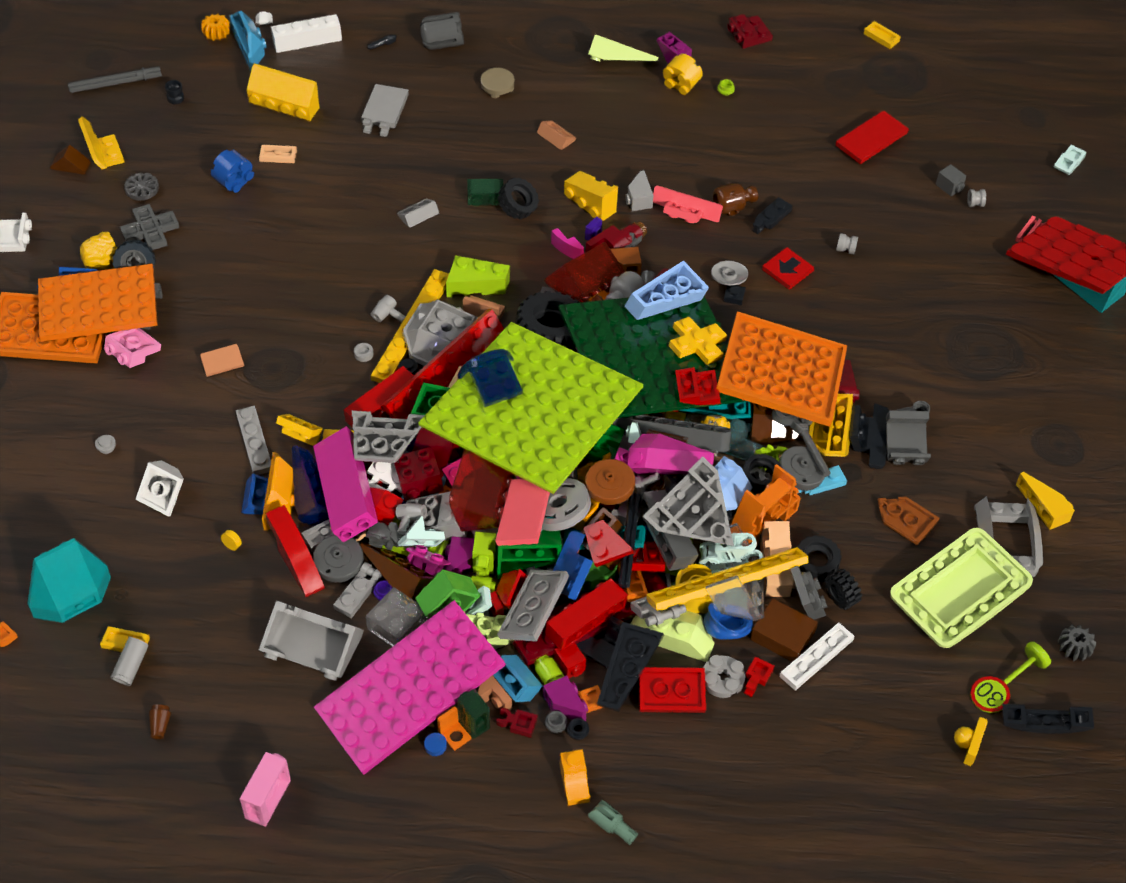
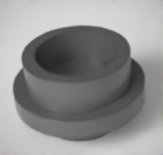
M553 711L547 715L545 725L549 731L559 733L567 727V718L562 712Z

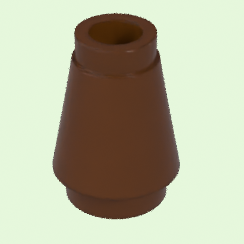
M153 705L149 711L150 733L153 739H164L171 716L170 708L166 705Z

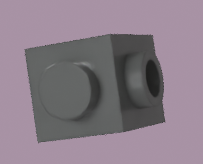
M950 164L938 173L936 185L948 195L953 196L964 189L966 175Z

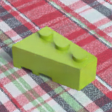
M455 256L446 281L447 297H453L454 294L470 296L471 293H482V295L506 294L510 281V265Z

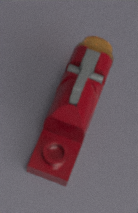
M634 222L621 230L612 225L586 242L585 255L591 259L595 255H599L602 249L634 247L645 237L647 229L642 222Z

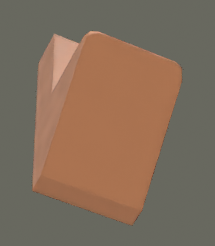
M492 675L479 686L477 706L480 707L491 700L497 709L506 708L511 711V697Z

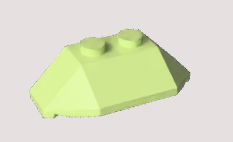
M686 611L680 614V617L676 619L669 618L657 626L655 624L647 626L645 618L641 619L638 615L631 622L632 625L664 633L665 636L660 642L659 647L708 662L714 647V641L705 629L702 615Z

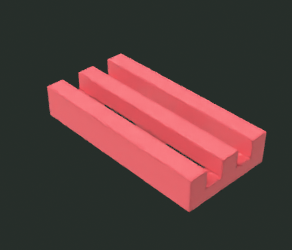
M1032 216L1017 235L1015 241L1020 242L1023 240L1022 237L1032 224L1034 226L1027 235L1035 231L1037 227L1042 226V220L1038 219L1037 221L1035 220L1036 217Z

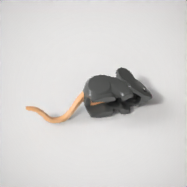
M378 522L355 539L359 542L366 536L369 538V545L377 548H382L384 545L388 550H392L393 546L402 547L398 546V541L402 535L397 532L399 527L395 522H391L389 525Z

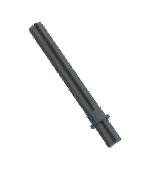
M160 66L147 69L142 67L141 70L69 82L68 87L72 93L144 79L147 81L149 78L162 75Z

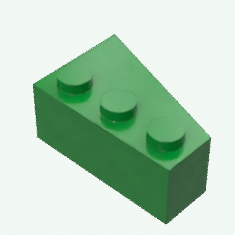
M542 530L538 544L497 546L496 544L495 564L497 579L501 578L503 573L517 569L522 570L533 566L539 568L556 563L562 550L560 531Z

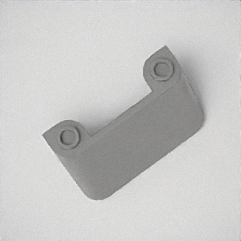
M276 601L259 650L265 652L264 657L273 660L281 657L325 672L324 677L336 681L337 677L342 678L364 630Z

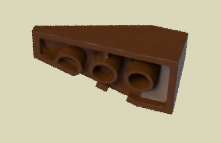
M753 403L751 444L776 445L780 441L787 440L792 442L796 438L802 437L789 425L783 426L777 423L771 415V408Z

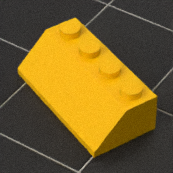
M255 63L253 64L247 86L248 101L250 103L311 121L319 109L317 82Z

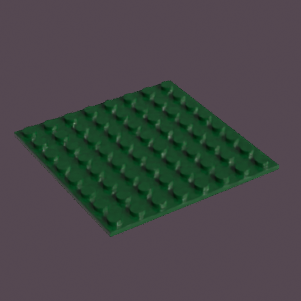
M705 296L701 301L639 320L624 307L629 297L559 305L558 308L577 353L643 384V388L618 418L714 406L680 402L675 370L695 367V372L715 370L718 383L728 346L727 341L716 344L724 353L723 358L708 365L696 353L679 358L669 347L670 340L680 337L673 329V324L676 321L690 317L700 329L714 323L718 325ZM719 392L721 404L715 405L746 401Z

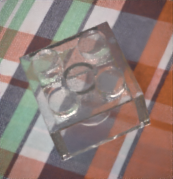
M395 587L366 615L367 629L391 646L396 645L427 621V617L419 604Z

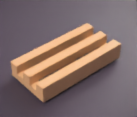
M261 145L259 160L260 162L295 163L297 146Z

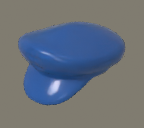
M710 603L708 612L704 617V626L707 633L716 639H738L751 632L753 620L749 612L738 605Z

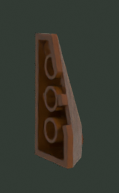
M369 543L360 544L362 551L398 594L401 593L402 596L404 595V597H407L414 603L417 601L415 598L422 589L435 578L433 575L425 572L426 567L421 570L410 564L409 560L396 557L397 554L390 550L373 547Z

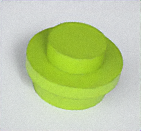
M722 80L718 85V91L723 95H730L735 90L731 80Z

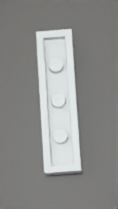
M837 623L781 671L780 677L796 691L854 640V635L840 623Z

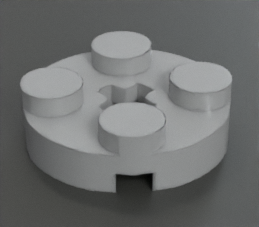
M713 655L703 667L705 668V686L710 694L720 698H728L742 690L745 682V671L740 661L729 656ZM725 673L729 678L721 680L718 674Z

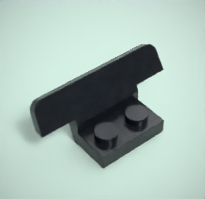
M874 403L873 418L866 417V414L862 413L860 405L852 406L849 437L854 451L870 453V468L882 469L886 464V415L889 409Z
M613 615L609 619L605 633L599 641L590 637L577 643V647L582 654L608 669L623 621ZM639 679L634 686L639 687Z

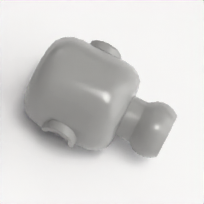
M626 271L619 277L615 276L610 283L609 294L605 300L630 297L633 292L645 285L644 280L633 271Z

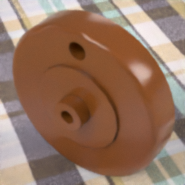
M605 459L596 462L588 469L585 476V486L590 497L596 502L605 505H615L626 501L633 494L635 475L626 463L616 459Z

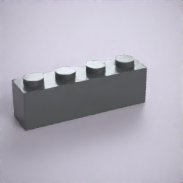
M665 490L643 492L639 505L642 517L667 495ZM643 517L669 571L685 569L688 565L694 564L698 553L689 537L658 532Z

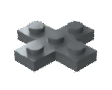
M150 204L132 209L136 222L120 227L124 240L145 239L147 245L152 250L168 246L163 233L179 228L174 212L170 211L155 216Z

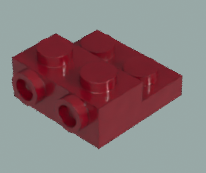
M742 14L729 18V23L727 24L728 31L732 33L736 42L743 49L772 41L773 35L758 15L746 18Z

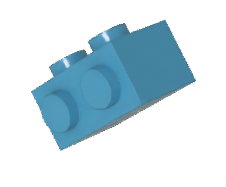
M502 655L501 658L506 665L493 676L515 702L531 701L543 685L517 655Z

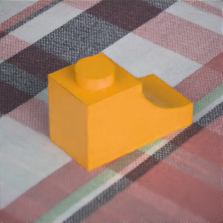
M583 750L560 753V770L567 805L589 803L590 795Z

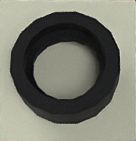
M757 454L746 460L743 471L753 487L751 489L752 492L761 494L772 479L766 481L758 480L750 474V471L756 467H763L773 473L776 464L781 467L778 460L766 454Z

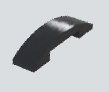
M1020 704L1002 705L1003 725L1016 730L1062 734L1094 729L1092 707H1070L1069 711L1025 709V705Z

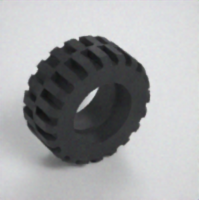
M545 291V293H535L534 296L530 295L520 303L516 313L515 324L577 352L558 307L562 304L580 302L577 299H572L570 295H562L561 292L551 293V291ZM543 324H552L559 326V328L547 327Z

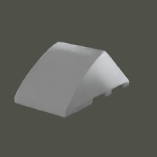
M352 411L355 460L385 463L397 462L412 439L422 428L418 425V422L425 415L409 414L407 419L372 417L371 412Z

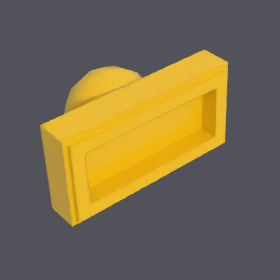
M980 717L974 731L969 727H961L954 733V741L957 746L964 749L968 748L963 764L973 765L988 722L987 719Z

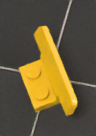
M80 117L78 121L95 164L101 169H106L109 166L124 163L115 135L97 139L91 123L84 117Z

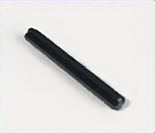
M633 493L628 498L623 539L633 550L635 547L640 505L639 493ZM634 553L621 558L618 580L621 588L630 587Z

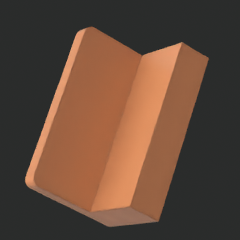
M471 295L470 297L465 296L463 298V311L476 317H480L487 309H493L500 321L505 312V306Z

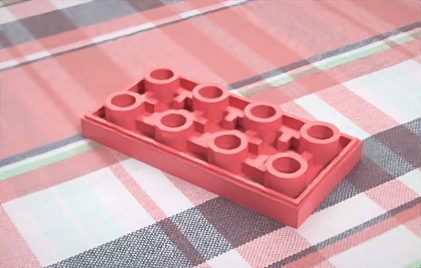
M511 479L495 540L497 546L538 544L550 492L525 479Z

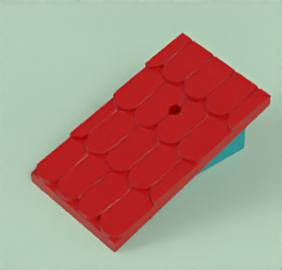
M1060 217L1048 219L1046 223L1037 227L1035 231L1025 236L1023 240L1014 244L1006 252V255L1053 274L1100 313L1126 293V244L1108 235H1101L1080 224L1075 225Z

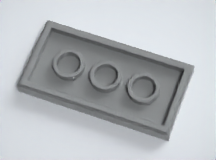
M530 570L497 633L499 638L537 641L569 578L567 571Z

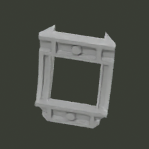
M986 496L974 505V510L977 513L978 528L983 529L993 538L992 522L1028 523L1032 557H1012L1032 577H1035L1039 568L1043 565V549L1039 520L1034 505L1028 498L1026 504L988 502Z

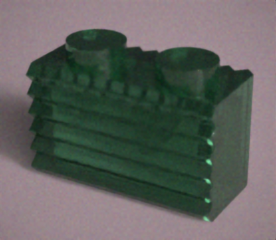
M467 179L469 206L499 205L498 192L503 186V179Z
M475 689L469 692L466 691L458 697V720L464 726V729L469 732L472 739L490 729V708Z

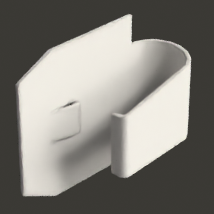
M259 12L256 15V24L265 25L273 23L271 13Z

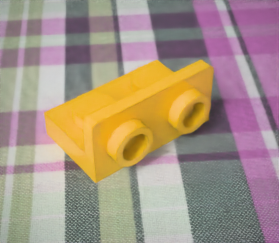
M290 414L280 415L276 421V424L282 426L283 434L312 446L319 442L323 428Z

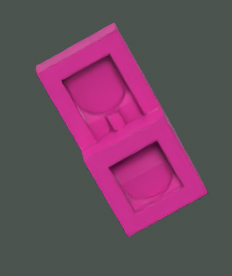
M558 228L552 230L551 243L555 248L574 260L580 262L584 260V247L575 237L567 239Z

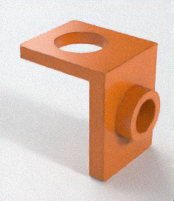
M455 706L437 718L438 733L446 738V742L453 751L471 740L469 733L459 723L458 709ZM455 731L461 732L463 738L457 742L450 739L451 733Z

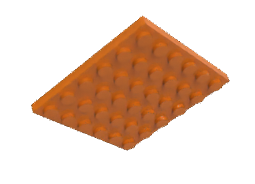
M737 311L716 389H719V392L830 427L833 422L847 345Z

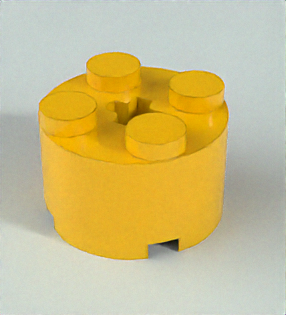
M683 53L678 56L676 55L663 70L664 84L667 88H675L682 95H686L702 78L701 67H697L694 64L696 61L689 55Z
M691 564L678 572L675 585L713 573L707 566ZM717 592L706 595L703 598L687 601L683 605H685L686 611L701 614L707 613L710 603H714Z

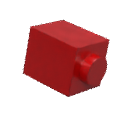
M575 642L563 651L558 647L554 649V661L564 676L568 678L578 677L586 670V658Z

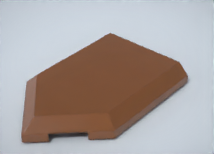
M906 496L898 497L897 499H877L883 524L917 546L931 532L940 519Z

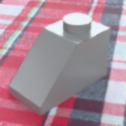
M644 170L640 171L629 184L628 194H625L626 204L630 205L631 211L653 207L654 195Z

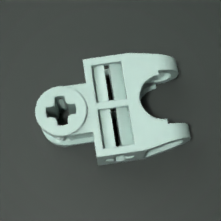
M731 533L734 546L710 541L703 542L699 546V551L701 552L699 564L707 566L711 570L732 568L731 563L734 567L748 563L749 558L752 556H759V559L764 557L761 551L755 549L757 541L750 533ZM752 540L749 546H742L743 541Z

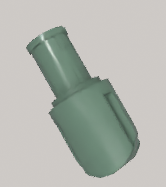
M601 800L588 814V817L608 834H617L629 845L639 834L623 822V815L604 800Z

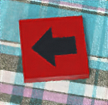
M787 247L762 266V270L790 290L814 271V266Z

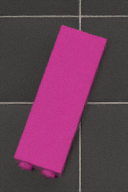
M347 426L313 446L331 530L343 543L378 523L364 462L356 461L354 458V433Z

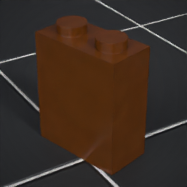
M772 599L769 605L765 604L760 612V619L754 620L751 630V641L793 662L804 652L816 632L818 622Z

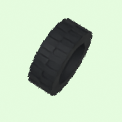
M512 178L498 192L499 205L508 216L514 219H525L538 207L539 196L536 193V189L525 179ZM513 191L518 192L524 198V206L514 201L511 195Z
M817 535L801 540L797 547L808 555L812 551L824 553L828 559L827 563L822 567L814 566L809 562L799 567L801 572L810 571L813 578L817 577L819 582H825L827 576L839 569L841 551L838 549V545L832 542L831 539Z

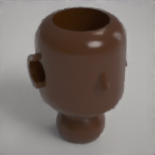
M738 183L720 185L713 192V202L723 206L722 215H736L745 208L746 202L754 203L758 200L756 187L749 186L744 189Z

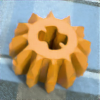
M219 13L216 15L211 14V16H205V19L202 20V33L207 39L212 38L213 41L215 39L220 40L221 38H226V35L229 34L230 23L225 18V15L220 16Z

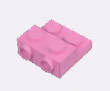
M140 328L109 334L106 336L104 350L108 355L115 356L119 364H125L129 368L144 363L147 355L158 352L161 349V344Z

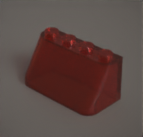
M603 242L562 265L546 277L544 281L553 290L561 292L562 295H570L572 299H577L581 303L609 288L612 279L615 276L619 277L625 271L607 243Z
M466 449L463 452L449 495L452 513L461 531L499 528L511 479H514L516 475Z

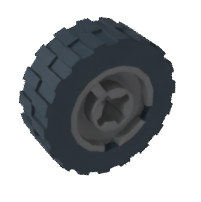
M131 239L130 241H124L123 244L118 246L113 256L114 268L153 264V267H155L156 263L152 248L147 243L141 242V240ZM133 257H135V259L138 261V263H136V264L131 263V259H133Z

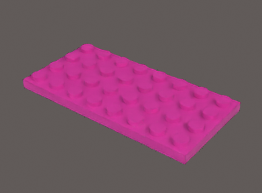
M454 600L315 705L314 708L364 775L498 672L506 663Z

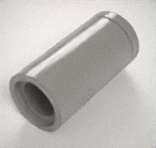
M128 637L110 678L118 683L131 686L149 645L139 639Z

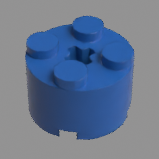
M234 149L232 151L225 150L220 153L213 162L215 165L214 170L211 169V176L226 189L234 193L239 192L241 187L254 176L252 163Z

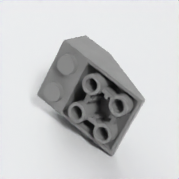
M461 489L407 500L406 503L424 504L427 507V517L423 519L425 530L435 529L436 531L444 532L445 540H451L452 536L467 537L472 502ZM416 520L409 522L407 530Z

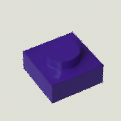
M596 216L586 226L585 240L589 241L603 231L602 219Z

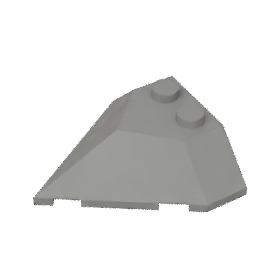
M703 456L688 470V474L643 516L658 532L734 546L718 470Z

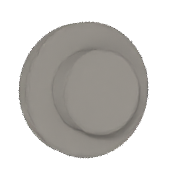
M102 435L95 441V446L101 453L108 454L114 450L116 441L111 435Z

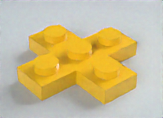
M690 317L674 322L673 329L680 337L670 340L669 347L679 358L696 353L706 365L723 358L724 353L716 344L726 341L727 334L716 323L700 329Z

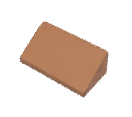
M542 121L537 131L539 135L561 150L576 140L572 134L553 121Z
M237 344L200 354L207 377L244 366Z

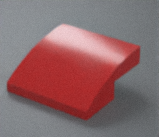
M695 367L675 370L680 402L693 405L721 404L719 389H716L717 378L715 370L695 372Z

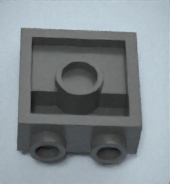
M799 566L790 568L808 617L815 620L826 616L824 608L828 606L824 596L819 595L818 590L821 589L818 578H813L810 571L801 572Z

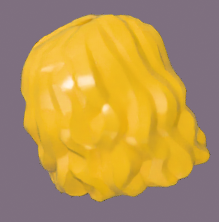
M101 232L82 243L80 246V256L86 268L98 270L114 268L113 256L117 247L110 233Z

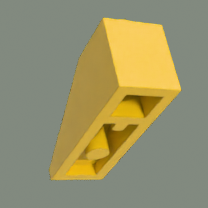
M1020 473L1016 486L1025 498H1028L1034 505L1036 513L1049 530L1070 522L1075 510L1062 494L1027 473Z

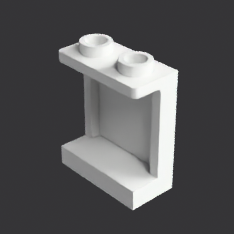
M22 213L21 220H0V252L26 251V245L30 242L29 230H32V221L28 219L27 213Z

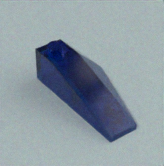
M294 445L292 447L295 508L301 522L316 526L329 519L317 462L309 450Z

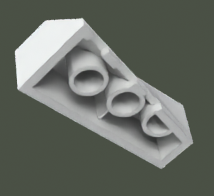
M337 14L271 26L276 53L342 41L341 26Z

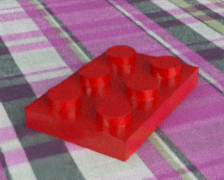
M645 667L639 677L640 712L705 713V668Z

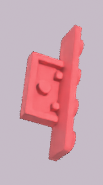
M658 185L655 186L653 203L664 206L663 213L668 214L669 217H679L685 219L688 223H697L701 218L714 222L720 221L722 205Z

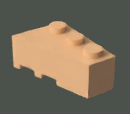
M764 521L760 540V551L763 557L790 550L789 521ZM791 569L782 571L779 574L763 577L765 597H790L792 589H795V581Z

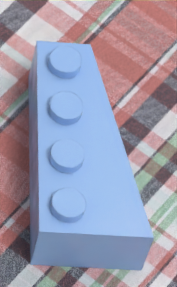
M682 261L633 292L624 307L639 320L701 301L709 287Z

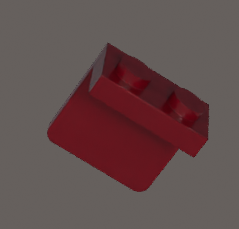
M422 427L418 432L412 451L431 447L441 478H443L444 472L442 468L448 464L454 443Z
M431 447L405 453L394 463L404 501L444 491L441 474Z

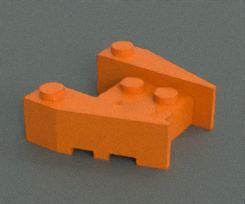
M776 464L772 481L761 494L753 495L748 490L744 492L730 525L731 533H750L755 537L758 546L764 521H776L778 518L786 521L798 511L800 496L798 495V489L795 487L797 485L796 478ZM752 540L743 541L742 546H749Z

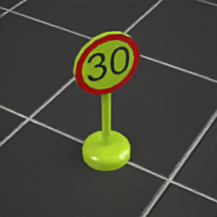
M1030 641L1025 646V653L1029 659L1005 680L1002 681L992 676L976 680L970 693L974 705L983 712L996 713L1001 711L1002 705L1009 704L1010 690L1007 684L1032 663L1039 668H1047L1051 664V659L1047 652L1039 644Z

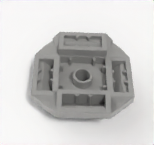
M440 300L420 303L403 329V337L410 359L425 366L478 317L463 311L461 307H454Z

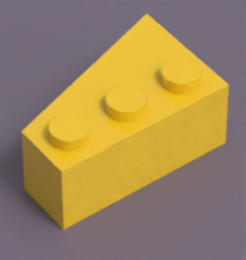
M582 171L577 172L564 181V194L566 197L577 203L580 208L586 210L593 218L597 216L604 221L616 213L618 186H608L606 181H596L594 176Z

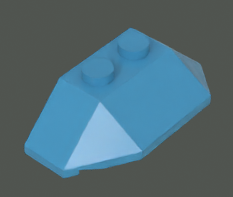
M238 11L229 15L231 30L251 71L253 64H258L264 57L266 43L264 38H261L259 27L256 28L254 22L243 11Z

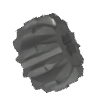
M1071 624L1068 629L1062 630L1061 636L1058 639L1060 651L1066 652L1065 658L1072 656L1073 661L1077 660V658L1083 661L1094 652L1093 650L1096 647V642L1094 641L1095 634H1089V628L1084 630L1081 628V625L1075 628Z

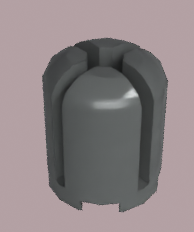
M458 12L427 16L421 20V37L423 45L427 49L436 50L464 44Z

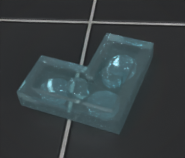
M732 419L730 423V449L724 453L746 461L751 456H754L755 450L763 447L761 444L746 439L752 424L739 419Z

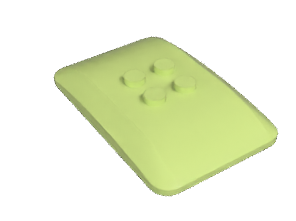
M972 528L891 588L890 596L937 645L943 648H950L974 632L1029 589L1033 578L988 533L980 528Z

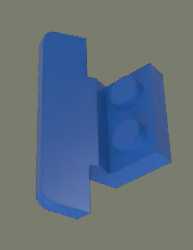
M571 531L553 571H567L569 578L561 593L576 601L593 564V560L577 554L585 534Z

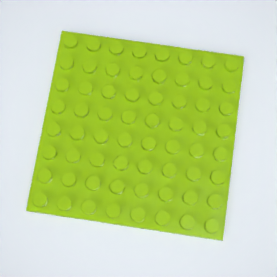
M510 322L418 422V425L554 494L643 388V384Z

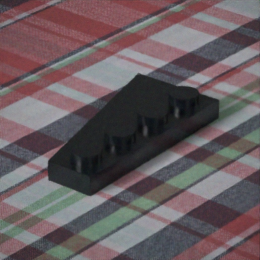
M622 622L597 706L619 712L665 636L664 633Z

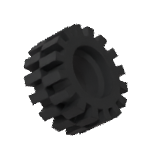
M839 569L825 579V588L828 589L827 593L831 595L830 599L834 600V604L836 606L839 605V608H843V610L849 609L862 600L861 588L857 586L859 585L858 582H855V577L853 575L850 576V572H846L845 569Z

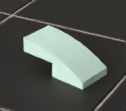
M1070 145L1065 154L1063 153L1055 163L1054 168L1070 175L1082 162L1086 152Z

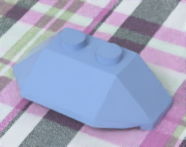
M723 456L714 468L718 470L726 511L736 510L746 490L751 491L753 487L742 468L733 460Z

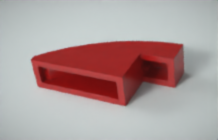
M285 505L265 513L267 523L276 537L278 551L305 597L325 589L312 556Z

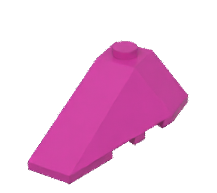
M641 434L629 448L627 465L637 474H654L656 472L659 474H688V470L702 456L713 466L714 453L662 434Z

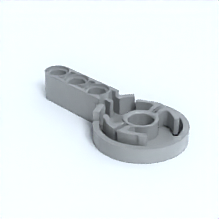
M567 478L554 494L550 493L541 531H560L570 528L587 515L591 507V498L586 486L582 482ZM503 510L473 518L469 523V527L474 538L475 531L496 533L497 537V530L499 529Z

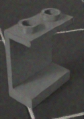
M889 411L887 413V462H893L895 465H902L905 462H913V465H924L931 458V454H927L926 423L929 420V411Z

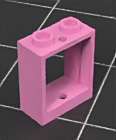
M267 752L263 756L240 797L245 819L266 827L291 781L287 760L283 756L276 753L272 755Z

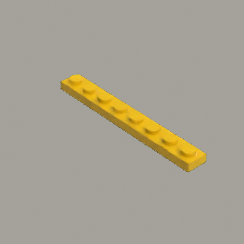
M436 269L433 270L371 374L372 381L380 383L398 370L400 361L405 359L408 354L403 337L404 327L420 303L440 300L446 289L449 273Z
M796 547L646 594L647 602L656 611L665 610L677 604H684L696 598H703L715 592H722L734 586H741L753 580H760L772 574H779L796 566L800 567L808 563V555Z

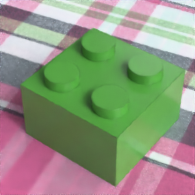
M442 569L415 599L425 616L431 618L454 600L466 612L481 595L470 577Z

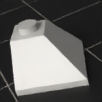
M164 461L148 462L136 500L167 516H171L184 478L177 468Z

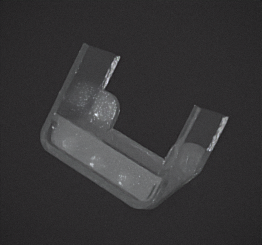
M737 523L730 525L731 533H743ZM747 540L742 543V546L750 545ZM757 556L749 558V562L758 560ZM736 575L705 587L713 600L715 610L721 614L752 621L764 618L763 578L742 584Z

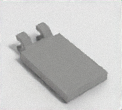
M375 84L361 117V121L365 125L363 133L370 134L373 125H378L381 128L380 136L387 137L389 129L395 128L409 95L408 89Z

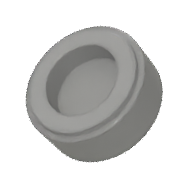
M368 343L356 345L354 348L355 358L361 362L371 360L373 357V347Z

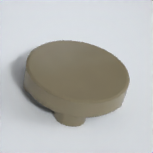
M491 68L481 75V87L492 98H498L500 95L514 90V76L507 69Z

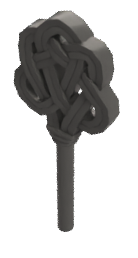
M772 409L771 415L773 419L783 426L789 425L796 433L802 436L824 477L829 476L831 472L808 432L809 425L813 422Z

